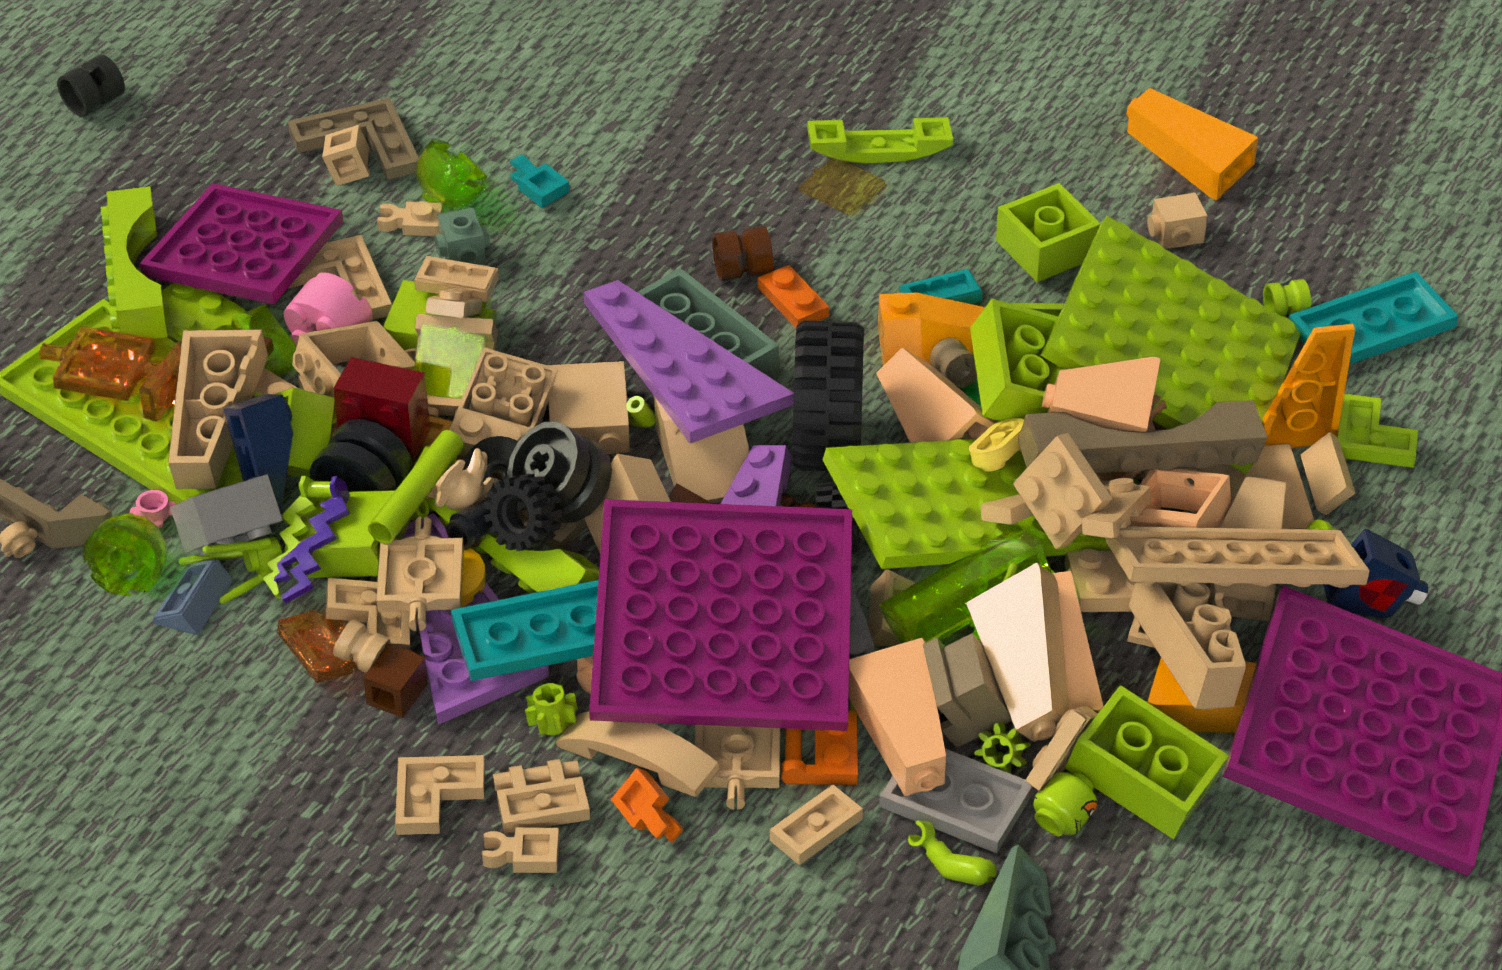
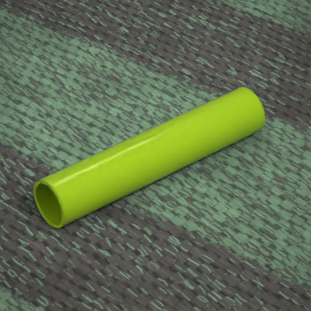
M444 430L438 435L368 525V531L376 541L389 544L394 540L435 487L437 481L464 449V442L457 433Z

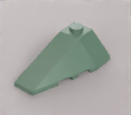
M1018 844L1011 848L961 950L958 970H1050L1048 954L1056 951L1055 939L1048 935L1044 924V919L1052 915L1047 875Z

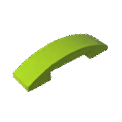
M949 117L913 118L912 129L845 131L843 120L807 121L809 142L812 150L831 158L855 163L909 161L932 155L953 145Z

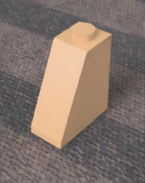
M1147 357L1060 370L1055 384L1047 383L1042 407L1049 408L1048 413L1066 412L1082 421L1108 429L1126 432H1146L1161 358Z

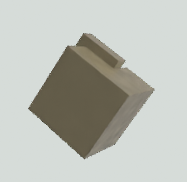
M973 633L947 646L938 637L923 644L936 705L947 718V721L940 723L941 730L956 747H960L978 738L980 732L994 730L995 723L1003 722L1005 725L1012 721L984 647Z

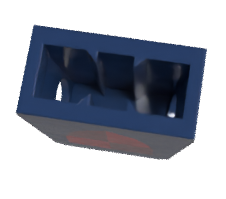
M1364 529L1351 544L1370 570L1367 584L1350 585L1345 588L1323 584L1327 603L1351 613L1379 618L1391 617L1404 601L1419 605L1424 602L1428 594V584L1420 580L1412 553L1368 529Z

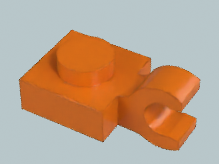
M636 768L611 798L614 805L635 829L644 830L647 827L657 839H660L664 834L672 843L683 831L680 823L662 809L670 798L647 770Z

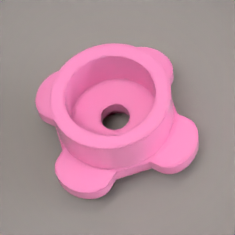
M149 490L138 496L136 507L130 509V518L134 521L140 520L146 523L150 529H159L164 525L163 522L172 515L170 507L176 505V503L173 501L168 502L167 495L162 491Z

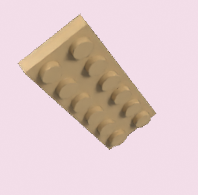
M1128 526L1127 528H1120V535L1117 538H1106L1108 546L1130 582L1141 585H1152L1155 582H1174L1183 586L1193 585L1194 583H1214L1220 586H1231L1233 583H1252L1261 587H1268L1272 584H1292L1298 587H1309L1311 584H1330L1335 587L1345 588L1350 585H1366L1370 572L1341 530Z

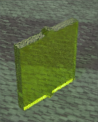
M422 324L414 370L425 372L427 394L443 398L462 399L483 350L486 336L462 332L456 326L447 329Z

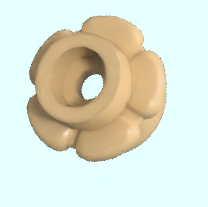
M24 521L9 525L0 534L2 552L7 557L14 555L16 558H21L31 553L36 546L37 530L29 528Z

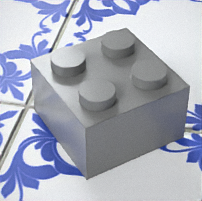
M268 474L191 497L170 507L185 553L198 549L200 556L207 555L202 551V548L206 545L234 543L233 538H235L236 542L252 541L272 533L270 525L283 521Z

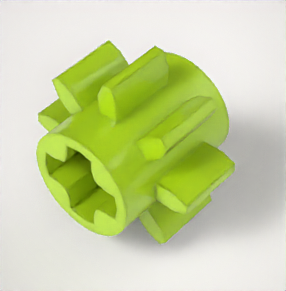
M543 684L535 689L533 696L529 695L526 697L528 708L525 709L528 726L538 724L539 733L542 735H559L566 730L570 723L577 722L575 711L578 707L575 694L569 693L565 695L563 685Z
M998 722L994 724L993 728L995 735L988 731L979 733V737L984 743L982 748L974 753L977 756H983L987 762L986 765L994 768L1000 767V770L1011 774L1012 770L1010 763L1017 767L1026 765L1027 762L1021 755L1023 750L1030 747L1031 744L1029 742H1022L1019 732L1015 728L1005 731L1004 723ZM999 743L1003 746L1008 745L1010 753L1005 755L1003 752H997L996 745Z

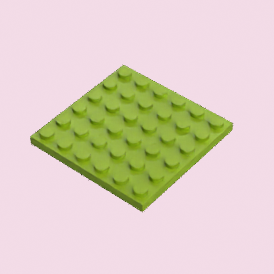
M1106 215L1097 230L1041 356L1064 370L1147 357L1161 358L1154 395H1159L1161 399L1153 408L1163 400L1167 408L1163 409L1152 420L1167 429L1193 421L1218 402L1254 400L1262 422L1265 413L1284 381L1300 333L1290 319L1278 315L1261 305L1256 299L1245 296L1228 286L1223 280L1214 278L1197 268L1190 261L1181 259L1164 249L1159 243L1143 237L1131 230L1126 224ZM1254 463L1229 465L1246 474Z

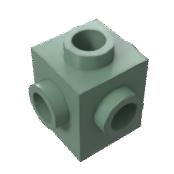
M474 208L437 214L439 234L435 235V245L438 256H445L448 260L477 265L486 263L485 248L490 247L489 232L486 225L480 226Z

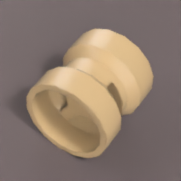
M352 619L340 634L334 646L333 655L343 661L353 658V662L357 663V668L367 673L386 646L390 644V639L380 633L367 634L366 625L356 619Z

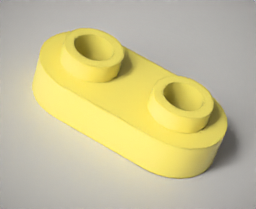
M1010 418L990 426L969 446L973 465L982 468L984 471H995L1004 467L1006 461L1017 451L1021 450L1018 437L1025 419Z

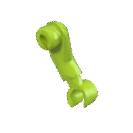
M916 820L915 824L922 830V837L920 835H909L908 843L912 846H923L927 850L926 856L944 878L977 886L993 881L992 878H995L997 875V868L991 860L976 856L953 854L943 841L936 839L935 829L930 821Z

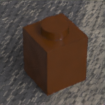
M388 644L363 677L366 704L403 718L428 685L425 657L418 655L412 650H405Z

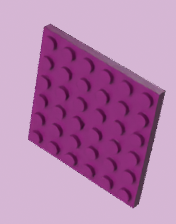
M604 499L589 709L590 721L847 731L852 509Z
M1282 585L1276 597L1222 777L1469 876L1475 867L1502 749V673Z

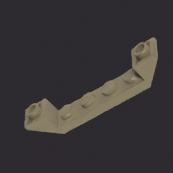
M0 479V518L9 524L19 521L26 522L29 528L37 530L38 536L35 539L52 549L109 543L115 539L112 522L113 516L103 503L94 502L80 494L58 512L52 505L43 504L29 496L24 489L14 487Z

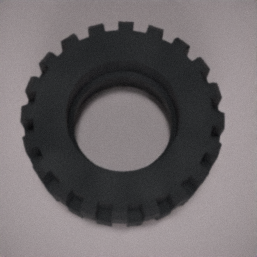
M803 321L796 327L793 466L801 471H828L823 462L826 448L861 446L864 327L857 322Z

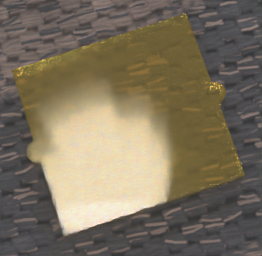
M832 158L820 169H814L813 175L799 186V191L850 216L865 202H871V197L885 186V180L843 160Z

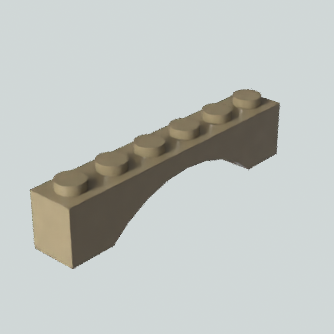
M1254 400L1218 402L1206 413L1187 424L1154 432H1126L1108 429L1082 421L1066 412L1026 414L1018 437V443L1026 468H1028L1057 435L1069 433L1096 474L1107 472L1130 473L1138 470H1171L1183 467L1199 466L1205 468L1213 465L1257 463L1267 435Z

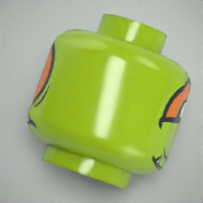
M1067 772L1055 773L1034 797L1033 807L1036 812L1034 817L1037 823L1054 836L1060 837L1063 834H1077L1094 814L1098 805L1096 795L1092 791L1094 789L1093 783L1079 772H1073V774Z

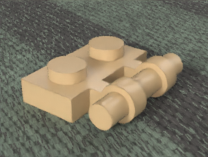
M560 759L547 761L545 766L523 769L522 765L509 767V772L492 774L494 789L497 791V801L504 834L515 833V827L545 828L590 820V808L582 776L580 777L577 760L561 763Z

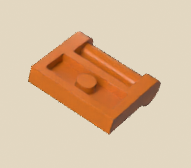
M848 710L847 731L814 730L815 765H805L802 761V730L810 729H785V761L781 764V780L784 783L858 785L856 710Z

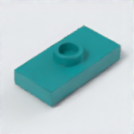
M969 269L899 285V293H921L968 304L982 302L983 291Z

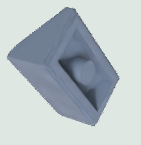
M218 559L187 565L152 621L157 625L191 634H199L219 603V598L224 595L233 581L232 577Z

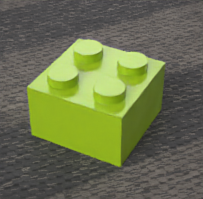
M1060 183L999 206L996 241L1036 282H1040L1083 264L1101 223Z

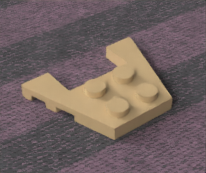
M1119 478L1111 481L1100 480L1113 499L1103 510L1082 518L1083 535L1117 538L1120 535V528H1127L1130 525V515L1131 517H1137L1151 503L1150 486L1136 485L1134 480L1129 478ZM1020 494L981 504L982 521L1012 525L1033 515Z

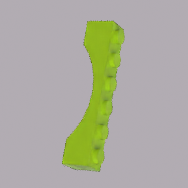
M151 187L106 192L107 206L101 207L111 327L112 329H120L122 343L166 338L168 334L161 285L148 279L134 266L137 256L147 244L157 237Z
M425 446L417 462L420 460V458L424 455V453L428 450L430 446ZM426 499L429 504V512L435 511L439 514V520L444 527L450 522V517L459 512L457 509L448 508L446 502L443 507H438L435 505L436 499ZM488 532L478 547L473 548L480 553L487 552L492 556L491 564L507 574L513 573L519 578L517 584L529 593L599 580V568L578 553L562 549L545 551L527 549L517 551L516 549L508 550L505 549L506 544L499 545L495 541L499 534L491 535L490 532Z

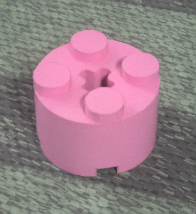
M318 273L315 278L312 277L284 310L286 325L292 333L289 337L290 342L293 346L297 347L301 333L372 322L373 312L364 296L359 301L351 293L355 287L343 278L330 273Z

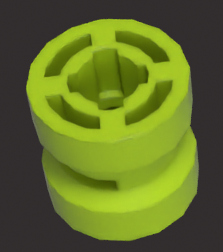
M1304 279L1292 280L1285 286L1278 282L1268 283L1264 286V307L1280 316L1285 317L1287 314L1290 315L1311 307L1310 290Z

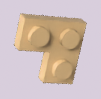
M328 578L326 586V619L345 621L356 619L359 622H367V634L380 633L390 639L391 645L409 650L410 628L408 627L410 611L378 612L376 603L378 582Z
M484 755L398 758L396 835L440 834L441 800L484 799Z

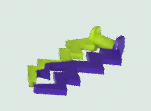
M301 476L299 482L301 495L281 515L282 520L289 525V527L279 533L288 550L266 563L273 572L263 577L275 597L277 599L282 598L285 603L314 588L306 575L316 572L321 568L311 556L312 552L336 540V536L328 525L350 514L346 505L350 497L345 481L337 476H332L331 482L314 481L307 476ZM318 497L331 498L320 503V506L325 510L324 512L308 519L317 533L299 542L296 537L309 531L299 516L315 509L316 507L313 503L317 502ZM298 561L300 564L290 571L299 583L284 594H281L278 583L291 580L285 567Z

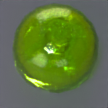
M437 138L431 139L418 158L415 172L417 182L424 190L421 194L427 202L440 203L449 208H462L473 203L489 185V182L485 181L487 175L462 151L456 155L447 151L451 144Z
M133 513L115 514L102 521L86 540L83 551L84 563L88 561V566L92 570L90 576L93 581L109 593L131 596L128 590L144 591L143 593L149 591L163 574L168 558L166 539L158 526L148 518ZM138 570V577L128 581L123 576Z

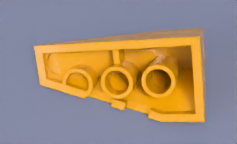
M921 293L879 294L878 332L883 366L901 348L910 351L931 364L930 355L932 349L941 340L947 338H955L961 341L967 350L974 355L970 328L985 307Z
M1353 324L1316 327L1312 330L1263 417L1262 424L1267 435L1264 446L1290 444L1291 448L1312 446L1329 432L1337 437L1355 333Z

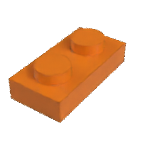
M790 265L758 277V289L795 328L803 321H820L829 317V306Z

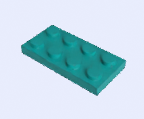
M1415 271L1290 314L1289 319L1300 333L1299 339L1304 345L1312 330L1316 327L1353 324L1355 333L1350 365L1457 327L1458 315Z
M599 580L451 610L453 627L470 680L475 681L593 656Z

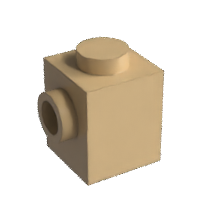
M1196 193L1154 199L1152 215H1149L1147 219L1148 230L1152 237L1156 236L1159 244L1164 249L1204 243L1207 214Z

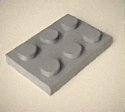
M945 749L946 766L945 782L943 785L929 791H921L904 796L895 778L892 776L880 794L879 807L914 821H930L936 830L998 853L1032 797L1034 787L1027 783L1025 779Z

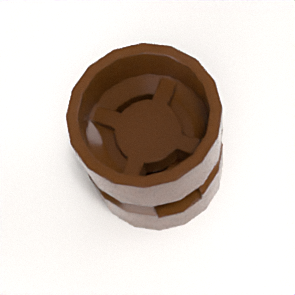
M765 226L746 228L742 235H738L734 230L713 234V257L720 281L741 278L744 272H748L751 276H758L773 271L771 240Z

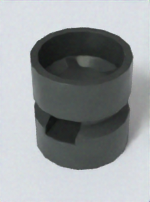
M102 54L81 65V68L76 67L65 73L57 80L61 99L66 107L79 117H83L99 108L101 103L106 104L122 95L125 90L124 80L118 67L109 57Z

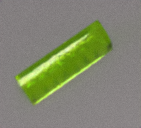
M1016 525L980 546L978 551L948 564L879 604V608L900 644L923 638L925 643L936 637L941 641L973 622L966 603L1002 583L1011 563L1017 565L1015 575L1035 563H1039L1050 573L1052 572L1041 543L1019 525Z

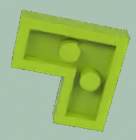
M1344 394L1337 435L1344 458L1414 468L1418 430L1379 425L1382 398Z

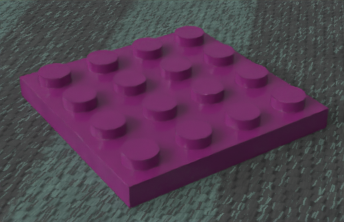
M212 183L140 262L141 273L146 277L165 282H173L196 289H205L228 296H237L274 305L342 225V210Z

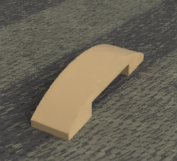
M589 712L579 713L576 717L577 722L571 723L555 741L557 747L588 759H592L597 752H601L657 772L661 785L694 797L699 795L720 769L718 762L684 738L658 725L638 722L590 721Z

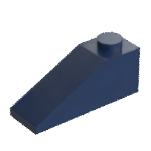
M264 394L223 409L243 481L268 474L281 513L293 437L290 423L292 421V412L283 395Z

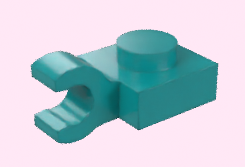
M522 154L510 160V164L517 169V171L510 174V178L518 184V190L541 208L569 193V181L545 163L537 168Z

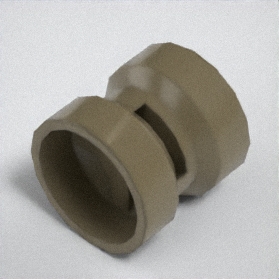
M947 338L934 346L930 355L931 365L958 388H964L976 380L977 373L974 355L967 350L961 341L955 338Z

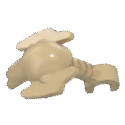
M475 448L466 470H462L465 466V461H456L437 481L435 487L425 500L433 498L436 499L435 505L438 507H443L446 502L448 508L461 511L485 499L494 483V478L491 477L486 478L483 482L487 469V453L481 452L479 448Z

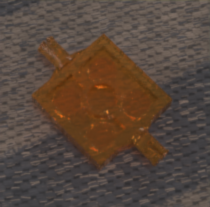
M81 326L75 338L66 346L60 347L43 343L39 351L41 360L60 362L53 375L54 387L67 391L128 401L137 383L142 378L149 377L166 381L169 374V366L167 364L149 362L155 351L154 339Z

